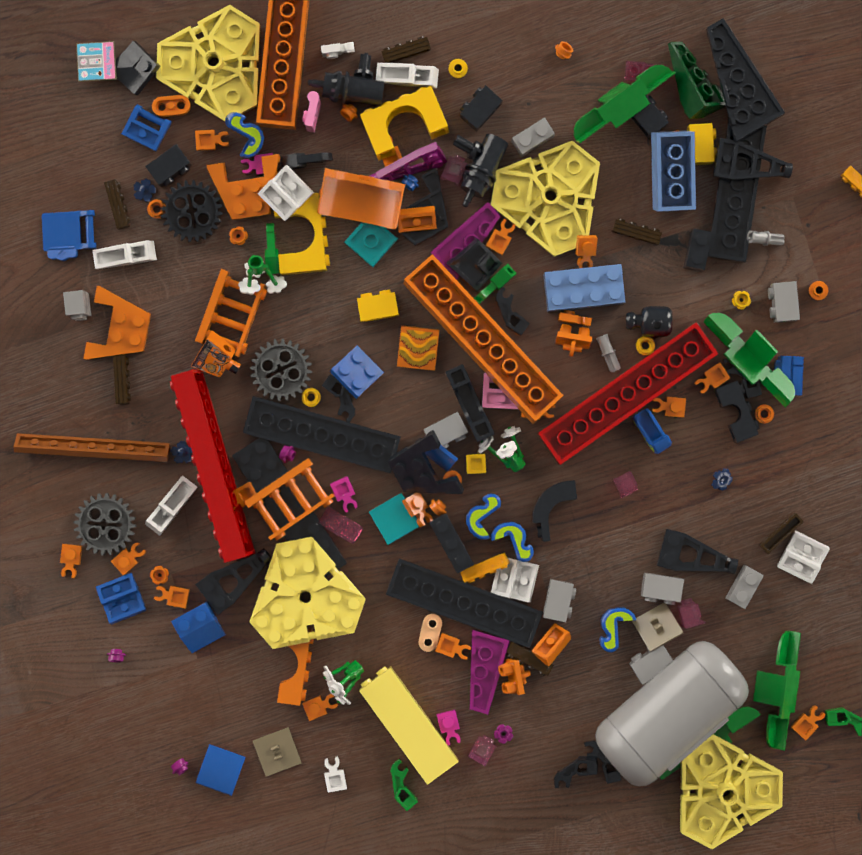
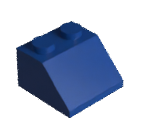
M208 601L171 621L180 639L191 653L226 635Z

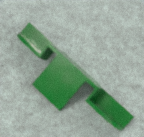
M654 65L635 78L636 81L631 85L621 82L598 99V102L603 103L601 107L593 108L576 122L574 127L576 142H583L610 121L615 128H618L648 106L650 102L645 95L676 74V72L671 71L664 65Z
M722 313L708 315L704 320V324L729 349L723 355L752 385L759 380L786 408L795 396L794 385L779 368L772 371L767 366L778 351L758 330H755L745 343L739 337L743 331L731 318Z
M789 630L785 631L780 638L776 657V665L786 666L785 676L757 671L753 697L755 702L780 707L779 714L768 715L766 741L769 747L785 751L790 713H795L800 671L796 670L801 633Z
M741 707L728 717L729 721L718 729L714 735L732 743L728 733L731 732L733 734L761 714L752 707ZM681 762L677 766H675L671 771H665L660 776V779L663 780L664 778H666L667 776L681 768Z

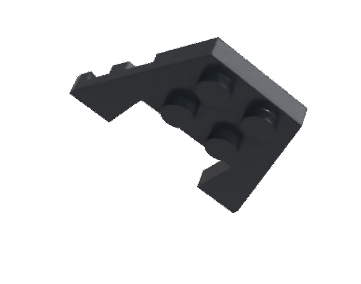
M437 168L421 176L430 194L404 208L435 206L437 229L401 233L415 246L448 228Z
M434 430L428 432L425 437L416 440L413 445L405 447L390 457L388 464L403 492L463 494L464 488L458 476L439 480L425 454L427 451L440 448L441 443Z

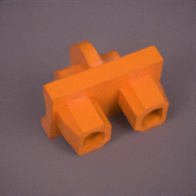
M562 324L560 331L557 333L555 344L563 345V350H569V356L573 357L574 351L582 352V348H590L592 337L590 336L589 328L579 327L578 334H572V326Z
M505 659V663L498 666L500 675L508 676L509 680L502 683L503 693L525 694L523 684L527 683L526 677L531 675L530 671L524 670V665H520L519 660Z

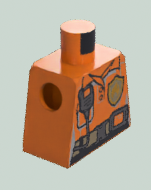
M211 331L191 366L221 377L225 369L236 374L241 364L232 359L236 349L217 333Z

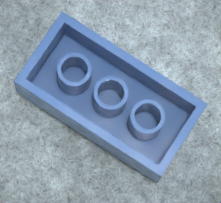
M652 132L653 210H695V132Z
M621 264L544 272L543 274L547 312L625 303Z

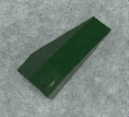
M669 42L668 47L673 70L676 72L675 79L680 101L689 119L703 118L726 107L721 90L716 84L712 85L706 78L708 73L705 70L702 71L695 64L696 58L683 42Z

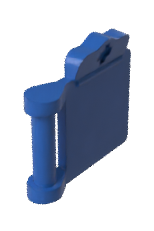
M95 210L42 214L43 250L47 252L48 258L66 261L70 258H77L78 250L97 249V244L94 243L93 228ZM80 217H85L87 243H81Z

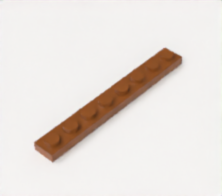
M17 433L13 448L14 452L168 462L170 443Z

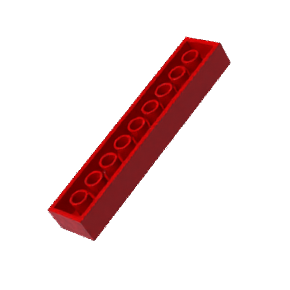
M696 322L537 434L557 463L561 465L718 355V352Z
M192 369L170 376L172 380L170 381V387L176 394V407L181 411V424L187 432V445L192 449V462L198 470L197 480L203 487V500L208 504V518L214 525L213 535L215 540L219 542L220 548L218 551L220 558L226 563L255 554L243 508L237 502L236 495L233 492L237 487L204 373L199 369Z

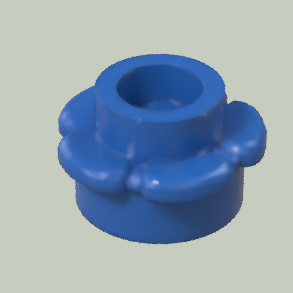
M403 175L401 183L405 184V188L413 191L419 187L417 184L418 180L413 175Z

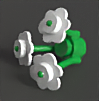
M252 255L248 263L245 264L248 277L238 284L241 293L253 295L255 292L260 291L261 287L257 280H252V277L259 278L261 274L266 272L270 278V281L266 283L269 294L274 292L280 293L287 286L283 276H273L268 265L264 264L263 259Z
M515 426L504 430L505 433L501 434V437H511L512 441L504 443L497 452L490 446L494 440L493 436L481 440L478 450L480 454L488 449L504 463L506 468H511L513 472H517L525 466L524 455L515 438V434L521 431L520 427L515 428Z
M356 660L352 663L346 662L343 666L332 672L329 671L327 666H323L325 670L322 672L323 678L327 681L331 694L336 696L335 699L339 704L344 705L347 703L350 705L351 702L345 697L361 678L360 675L364 672L363 667ZM345 670L344 674L346 677L340 683L336 682L333 675ZM348 680H352L349 686L344 691L343 685Z

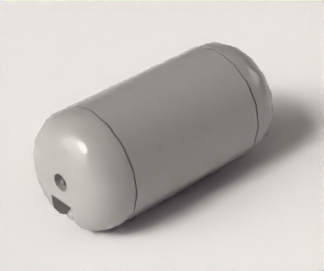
M706 641L696 642L684 650L600 723L595 734L596 743L624 779L635 786H647L654 782L657 777L659 778L665 771H671L729 721L728 717L747 700L749 693L748 684L736 666L718 647Z

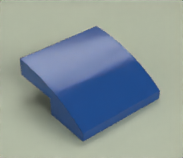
M440 445L439 449L425 452L428 458L446 472L458 460L457 457L442 445Z
M132 573L96 586L100 602L104 606L109 624L111 625L147 611Z
M209 744L196 784L232 796L246 757Z

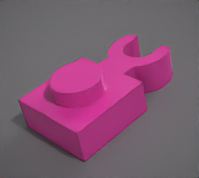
M273 153L255 155L254 161L249 159L241 160L242 164H249V169L242 170V173L250 174L253 170H256V175H264L261 157L273 155Z
M348 476L330 483L337 501H344L343 509L346 513L348 512V503H352L355 509L358 507L357 502L350 497L355 495Z
M455 709L436 714L441 734L447 732V745H450L449 739L451 737H456L457 742L460 743V736L455 732V730L460 729Z

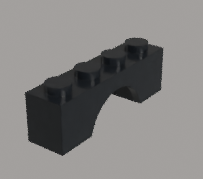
M461 364L446 371L445 374L476 441L479 442L494 435L495 433L480 404L464 365Z

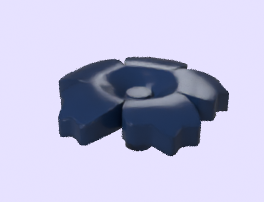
M146 178L141 183L136 182L134 184V190L137 191L134 194L135 199L142 200L144 198V201L148 202L153 198L151 194L156 193V188L154 185H150V180Z
M180 441L177 443V447H172L170 451L173 456H176L174 458L176 463H183V461L186 463L191 462L192 449L188 445L186 446V441Z
M724 468L722 472L714 473L713 477L715 480H713L711 485L714 489L718 488L724 491L727 489V485L731 484L733 477L730 476L729 470Z

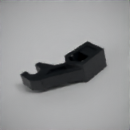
M329 152L305 155V153H294L280 157L282 168L288 165L292 170L305 168L307 164L333 161L332 153Z
M502 287L497 293L496 302H498L506 326L521 336L530 323L517 312H512L511 304L514 295L511 293L508 298H504L503 292L506 289ZM511 316H515V318L520 320L516 327L509 323Z
M727 358L723 359V363H731ZM733 364L731 369L726 370L728 374H738L742 378L741 383L745 389L746 399L762 395L759 380L755 383V387L748 388L746 378Z
M330 374L322 386L335 397L340 398L341 404L338 415L341 416L343 412L347 411L349 417L346 421L350 422L355 416L356 408L353 406L348 390ZM337 382L342 386L341 394L332 391Z
M596 741L584 742L585 747H593V751L587 753V756H597L603 762L602 768L607 784L621 781L622 776L617 769L608 772L606 764H611V762L599 749Z
M579 756L566 767L557 771L554 777L555 788H559V781L561 780L566 783V788H569L572 776L575 774L578 776L597 775V756ZM587 763V768L580 769L579 765Z

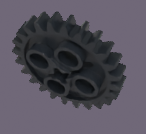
M185 180L183 187L178 182L177 190L171 187L172 194L165 193L168 200H162L166 207L160 208L161 211L165 212L160 217L167 220L163 223V226H170L167 232L175 231L174 238L178 234L181 235L180 241L187 237L188 243L191 242L192 238L199 242L200 236L203 240H206L205 234L207 233L212 236L211 228L217 230L218 227L215 223H221L217 216L223 215L222 212L218 211L222 205L216 204L220 197H213L216 191L209 192V185L202 188L203 182L196 186L195 180L192 181L191 185ZM187 195H190L192 209L196 210L194 213L196 228L192 226L191 214L186 212L189 210ZM197 195L202 196L204 204L197 205L194 202V197ZM177 199L184 200L185 207L182 209L177 208L175 201ZM199 215H206L208 222L206 224L199 223ZM179 219H188L189 226L186 228L181 227Z

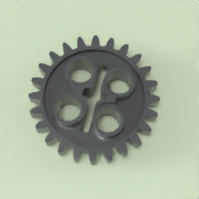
M274 339V345L266 342V349L260 346L261 354L255 352L258 359L251 360L256 363L255 366L250 367V369L255 370V373L250 376L257 379L253 384H260L257 390L261 391L264 389L263 396L271 393L270 399L272 400L275 395H277L278 401H281L282 396L288 401L290 394L296 398V391L302 394L301 387H308L304 383L305 380L311 381L307 377V374L313 373V371L307 369V367L312 365V363L306 362L309 355L303 356L305 349L298 351V343L292 347L291 340L288 344H285L284 339L281 340L280 344H278L276 339ZM283 352L290 353L291 359L288 362L281 361L280 357ZM268 360L272 361L274 365L270 371H266L263 367L264 363ZM294 361L297 362L296 365L285 369V374L277 373L268 379L266 378V375L279 370V365L285 367ZM292 369L299 371V377L295 380L289 377V372ZM278 377L282 380V385L279 388H274L272 381Z
M101 493L97 495V499L94 496H90L91 502L84 500L85 507H78L82 512L75 513L79 520L73 521V523L78 524L79 527L75 528L74 531L80 532L76 538H83L81 545L87 543L86 550H90L93 547L94 554H97L99 550L101 555H105L106 550L109 555L113 554V549L116 552H120L119 546L126 548L125 541H132L128 536L135 535L131 528L137 527V525L132 524L136 517L130 516L134 510H127L130 504L126 503L123 505L124 498H120L117 501L116 494L112 498H110L109 493H106L104 498ZM95 508L101 513L99 519H95L92 516V511ZM113 510H117L120 513L117 521L111 517ZM106 519L107 523H121L122 527L108 526L104 529L103 525H89L88 522H103ZM92 528L99 530L98 538L91 536ZM112 529L118 531L119 535L116 540L110 537Z

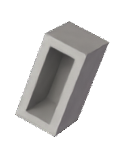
M543 118L514 136L511 142L519 155L523 157L552 139L555 133L547 120Z
M797 281L771 284L770 288H768L769 300L772 299L770 318L774 320V323L800 320Z
M83 290L63 292L66 316L71 317L75 321L87 320V316H92L89 293Z
M458 412L423 429L426 435L434 430L444 448L449 447L448 443L454 439L457 443L467 438L465 434L468 433Z
M743 565L725 599L746 609L764 575Z
M644 573L641 596L645 597L646 601L656 602L657 599H662L665 604L675 605V602H681L684 579Z
M550 579L542 615L543 618L566 622L567 618H571L572 607H569L571 599L574 600L576 595V588H573V583Z
M663 645L652 652L648 649L643 655L641 653L636 654L631 658L632 661L629 665L643 685L673 660Z

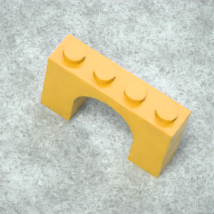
M431 86L421 87L412 94L401 95L397 100L392 102L386 101L381 106L375 109H366L360 114L378 161L396 154L388 133V127L391 120L398 114L411 112L420 116L426 125L431 139L449 133L447 122Z
M313 193L290 216L307 219L314 227L315 236L312 244L306 250L298 253L278 255L281 275L327 271V266H330L329 254L325 255L328 239L327 235H323V228H326L325 216L322 217V215L317 213L319 193ZM274 211V217H275L276 219L281 218V217Z

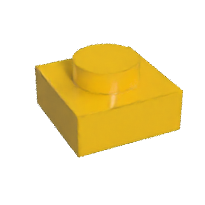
M485 454L466 455L467 474L486 473Z

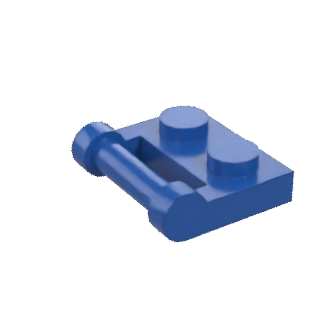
M137 104L121 134L157 152L172 121L164 120L142 109L143 107ZM138 116L161 126L160 130L157 131L137 121Z

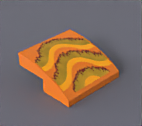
M401 326L397 367L435 371L439 330Z

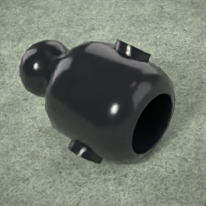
M646 306L642 309L641 314L628 312L626 314V329L634 330L635 328H641L643 336L654 337V339L667 337L672 332V310L666 306Z

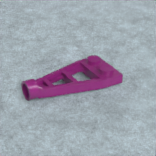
M437 142L415 150L369 176L392 181L402 178L403 175L408 176L409 174L413 175L432 168H440L444 163H447V159ZM419 158H422L425 161L420 164L409 166L410 163Z

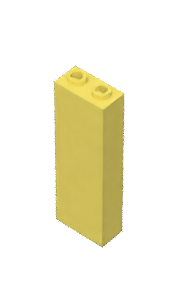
M391 666L388 669L383 667L376 672L378 676L373 680L368 678L360 684L362 688L359 691L428 785L457 764L459 760Z

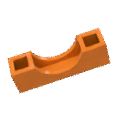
M308 627V632H312L311 627ZM311 639L310 642L288 646L297 656L298 668L291 678L280 682L277 703L300 706L301 701H305L307 690H304L303 687L304 682H308L309 671L306 670L307 663H311L312 652L309 651V646L314 643V639Z

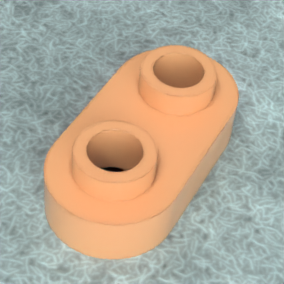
M435 613L425 616L420 632L419 646L426 652L433 651L437 647L442 620ZM430 620L436 621L434 627L429 626ZM431 639L432 644L427 646L424 641Z

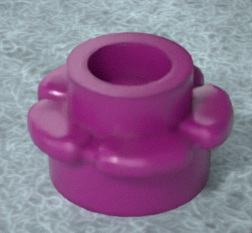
M285 445L280 452L279 458L284 463L292 462L296 451H294L292 446Z
M111 649V653H107L109 662H124L126 654L122 653L121 649Z
M502 724L497 727L494 736L498 739V742L505 744L507 741L512 740L513 730L510 726Z
M183 758L176 761L171 766L172 773L181 775L188 770V761L186 762Z

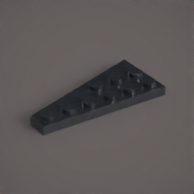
M724 18L707 27L706 32L736 143L780 118L785 112Z

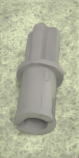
M749 231L747 235L749 243H760L763 246H768L769 244L783 245L785 242L784 235L772 234L769 231Z
M608 334L596 338L603 353L601 356H604L610 372L621 369L615 355L616 350H613Z

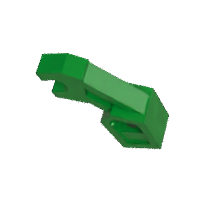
M267 223L265 264L268 265L272 274H279V250L276 249L275 225L274 223Z
M509 264L505 265L490 279L491 283L474 299L480 304L494 290H500L517 273Z
M843 707L825 710L826 725L841 726L850 723L853 725L857 735L862 736L861 717ZM837 713H843L845 719L838 721Z
M399 758L392 764L390 770L392 773L394 798L408 811L418 803V799L409 787L403 783L409 769L408 767L404 770L398 769V765L402 763V760ZM401 790H405L409 795L404 800L399 795Z

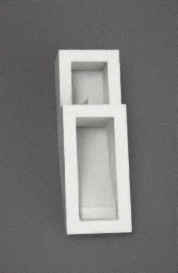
M377 63L376 80L384 81V84L409 87L431 86L432 88H437L439 69L435 66Z
M149 240L92 250L95 269L157 260L154 241Z
M182 475L146 520L145 525L158 535H161L198 487Z

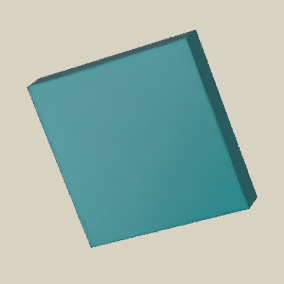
M361 222L344 243L373 268L398 238L385 227Z
M402 493L369 511L387 545L419 527L416 516L411 517L402 503V500L405 499Z

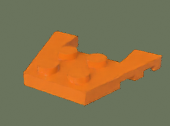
M280 154L261 157L264 177L228 182L225 163L207 165L210 176L232 220L271 214L272 208L258 193L277 175Z
M97 286L94 303L113 306L106 345L86 342L83 359L89 360L144 352L151 314L103 287Z

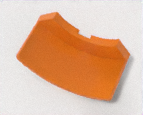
M325 168L317 213L396 229L405 184Z

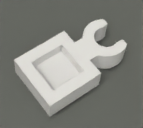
M353 42L321 46L322 56L327 57V59L338 58V55H342V53L355 52Z
M338 756L335 757L336 763L334 765L329 764L328 758L325 759V766L329 769V772L324 773L328 793L347 789L344 769L338 770L340 763Z

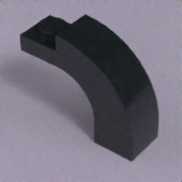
M575 480L556 483L548 487L537 499L532 513V523H540V526H537L538 538H542V542L551 541L548 520L551 509L559 502L577 499Z

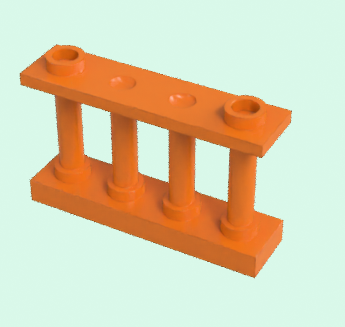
M221 269L195 341L204 344L211 332L210 327L212 323L215 324L217 322L243 332L239 343L222 337L236 349L235 356L240 357L247 350L248 344L246 340L260 301H264L267 295L266 285L260 284V291L253 294L256 296L253 306H248L225 297L223 294L225 287L228 288L230 286L240 290V287L238 286L239 282L229 276V271ZM223 304L248 313L249 317L246 325L218 315L219 313L216 312L218 305L222 306Z
M309 458L245 501L248 508L252 506L254 509L257 508L272 530L273 534L268 537L270 540L273 538L276 541L286 535L284 531L320 506L325 508L334 502L332 498L335 495L332 493L327 496L312 474L310 467L314 464ZM300 473L306 477L321 499L313 507H311L295 483V477ZM284 484L290 488L305 510L297 518H295L279 494L278 488ZM268 495L275 500L290 522L281 529L263 505L264 501L262 499Z

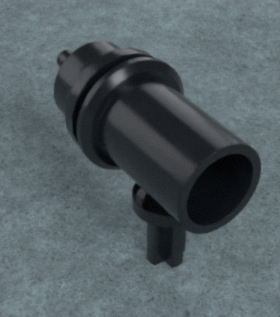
M368 53L360 54L359 68L354 71V76H349L348 71L345 72V75H342V71L338 70L334 73L325 72L324 81L316 79L307 80V85L323 88V98H329L333 103H338V100H341V105L349 101L381 106L384 90V81L372 79L373 72L370 71L372 56L368 55Z
M486 134L482 144L478 141L472 143L460 135H457L453 141L454 146L468 153L467 158L473 160L472 164L466 165V170L463 173V182L460 186L462 190L467 192L462 204L464 207H468L474 196L483 198L485 192L491 189L493 183L496 182L494 174L509 146L505 140L496 135Z

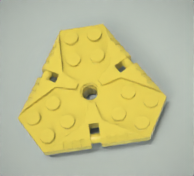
M228 5L198 21V26L194 28L189 26L157 43V63L160 65L156 72V79L188 99L195 100V104L224 122L226 116L231 112L244 114L257 107L259 74L257 62H259L260 23L233 6ZM203 32L204 37L198 40L196 35ZM218 58L219 63L216 66H210V59ZM243 62H249V68L243 67ZM197 86L202 89L199 94L195 92Z
M570 141L539 153L538 157L534 159L529 157L498 169L495 175L496 182H494L491 206L512 224H515L517 228L525 230L527 236L554 257L576 249L577 236L589 235L593 213L591 204L592 200L595 199L600 162L574 141ZM541 164L543 170L537 172L535 166ZM553 191L556 194V199L553 201L547 200L545 197L546 192ZM578 198L584 199V205L577 204ZM529 217L535 221L532 226L526 222Z
M313 537L276 544L265 576V585L261 587L250 619L252 626L272 649L306 643L316 638L321 640L355 633L366 598L342 571H338L335 567L336 564ZM328 572L333 575L330 581L325 577ZM273 583L279 584L277 591L271 590ZM303 592H309L311 595V600L308 603H304L301 600ZM314 624L315 631L308 632L307 625Z
M714 734L681 761L680 788L683 790V794L680 795V832L710 849H714L744 830L742 827L747 823L752 826L782 807L783 772L750 753L748 755L745 754L742 749ZM740 760L743 761L741 766L738 765ZM696 789V793H690V790ZM731 790L729 795L723 796L725 791ZM742 813L744 817L738 820L736 817Z

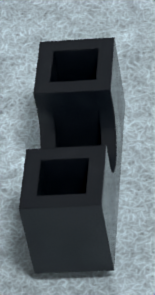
M734 381L714 389L720 407L733 405L739 412L738 419L734 423L727 425L734 443L759 435L757 430L760 428L757 420L752 419L750 413L752 412V407L749 401H745L743 396L745 389L742 383L739 384L738 381Z
M446 513L429 522L457 574L474 565Z

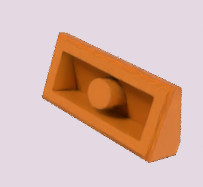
M435 206L400 209L398 219L399 233L437 229Z
M554 623L533 648L532 653L545 665L550 666L571 640L570 632Z

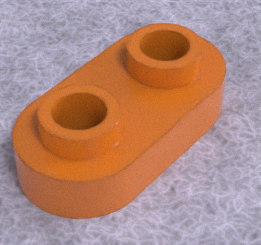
M183 95L157 97L152 103V110L159 117L181 116L187 114L191 109L189 99ZM180 103L185 104L183 109L178 108ZM162 104L166 106L165 110L163 111L159 110V107Z

